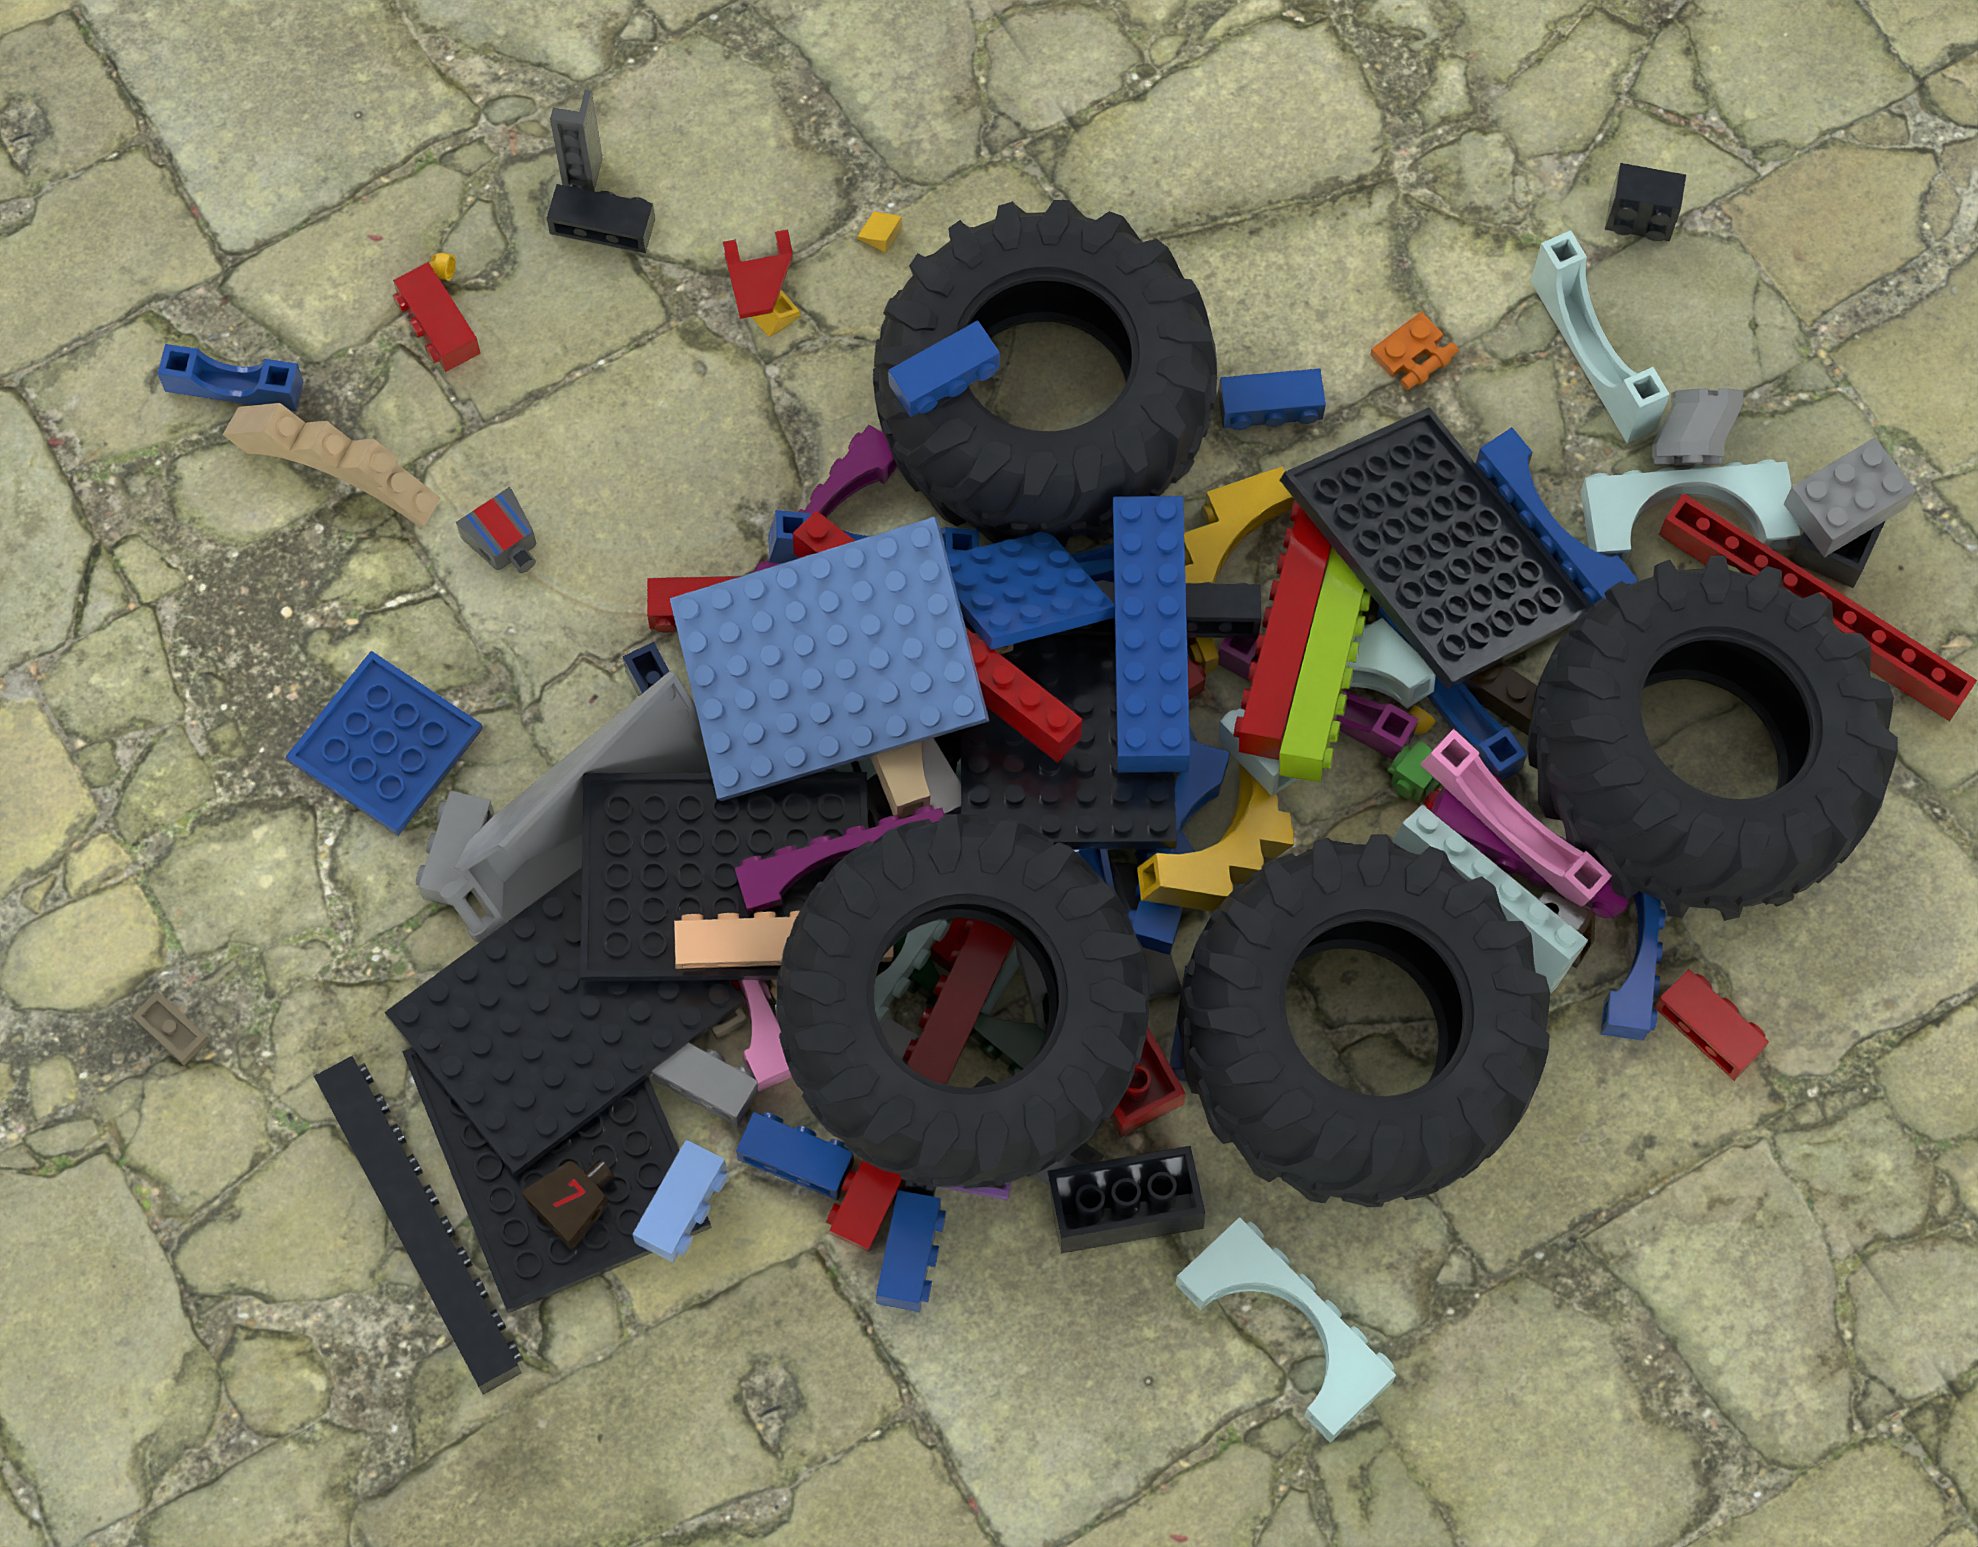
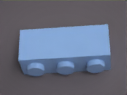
M685 1140L633 1232L635 1244L672 1263L675 1262L679 1254L684 1256L692 1243L693 1236L690 1233L696 1222L702 1224L709 1213L711 1205L708 1204L710 1197L714 1191L719 1193L726 1183L728 1173L725 1172V1159Z

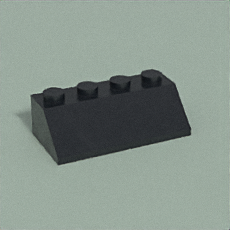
M1191 1146L1047 1171L1054 1222L1061 1254L1204 1229L1205 1209Z

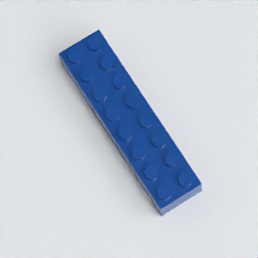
M1183 496L1113 497L1117 772H1189L1190 736Z

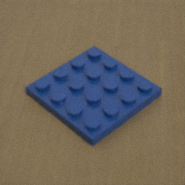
M1036 532L1032 535L1007 539L1003 542L947 554L962 616L991 650L1115 618V604L1059 541L1049 533Z
M370 651L286 755V759L290 764L399 836L483 730L482 723L373 651Z

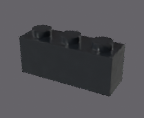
M556 184L547 215L549 233L552 235L646 253L655 223L653 203L643 198L633 197L630 199L616 196L609 191L595 192L585 190L575 184L567 186Z

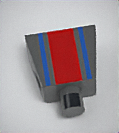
M510 487L456 522L462 540L494 569L501 570L512 563L519 573H525L535 565L536 560L529 553V550L537 544L535 535Z

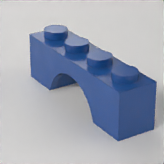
M165 344L157 373L165 392L249 405L281 403L290 411H297L304 383L298 363L264 359L262 363L255 366H234L214 360L197 348Z

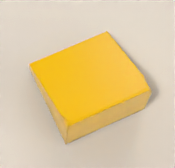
M873 211L857 239L887 253L902 229V217Z
M781 290L773 313L754 316L752 319L770 337L798 319L802 313Z

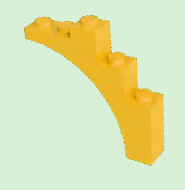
M1283 466L1206 492L1202 513L1208 525L1184 533L1185 583L1211 582L1215 584L1218 573L1229 555L1249 533L1269 519L1292 509L1294 498L1280 482V478L1285 472ZM1188 637L1191 642L1189 652L1192 660H1196L1202 666L1205 674L1216 671L1219 655L1214 639Z
M1239 763L1240 787L1237 807L1228 829L1218 843L1198 852L1180 855L1162 853L1153 855L1137 868L1141 900L1214 912L1233 891L1232 883L1244 884L1252 874L1261 870V866L1264 864L1263 857L1275 859L1294 845V830L1291 824L1290 813L1278 811L1277 795L1271 796Z

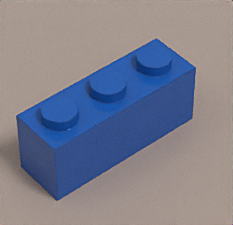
M976 321L889 369V386L910 417L919 412L920 414H925L935 408L938 403L937 400L947 396L956 397L963 393L968 385L979 379L984 381L992 377L997 372V369L1000 368V352L979 321Z
M1320 368L1220 377L1218 396L1223 428L1244 430L1256 425L1277 427L1289 422L1311 424L1323 419L1326 403Z
M753 1112L736 1149L738 1161L838 1200L843 1183L854 1164V1153L844 1147V1143L839 1140L830 1139L827 1142L817 1138V1134L807 1127L798 1125L795 1129L783 1124L784 1120L777 1115L769 1112H764L763 1115Z
M897 1191L876 1292V1304L920 1312L921 1303L929 1302L932 1281L926 1280L929 1266L936 1267L939 1246L933 1245L936 1231L943 1232L946 1211L940 1210L941 1198Z

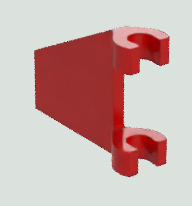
M788 229L775 232L778 255L748 261H740L736 239L723 241L726 265L740 319L773 313L793 258Z

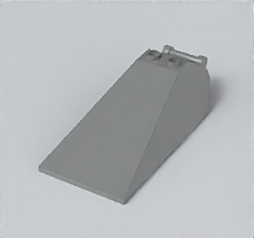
M669 671L495 814L468 841L455 865V869L460 874V877L456 881L445 884L440 894L445 902L453 905L468 926L469 935L475 942H481L497 928H500L582 868L584 773H711L696 707L675 673ZM470 890L487 912L482 919L478 917L465 899Z

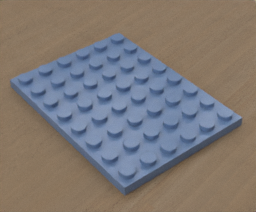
M936 517L670 598L717 799L720 801L989 721L939 521Z

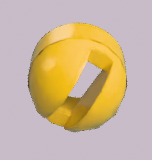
M448 253L433 255L429 263L438 278L447 281L451 280L456 268L455 255Z
M1413 705L1408 714L1419 719L1414 735L1427 733L1436 722L1429 713L1416 705Z

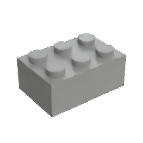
M1874 437L1792 486L1784 506L1820 553L1826 557L1906 509L1916 489Z

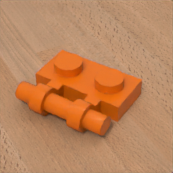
M1421 311L1373 347L1370 355L1392 378L1403 371L1406 376L1400 380V383L1405 390L1409 391L1415 385L1421 386L1429 379L1428 375L1437 368L1443 369L1451 363V358L1459 352V349L1453 342L1448 343L1443 348L1438 347L1436 344L1442 341L1443 333ZM1423 354L1429 357L1421 365L1414 362Z

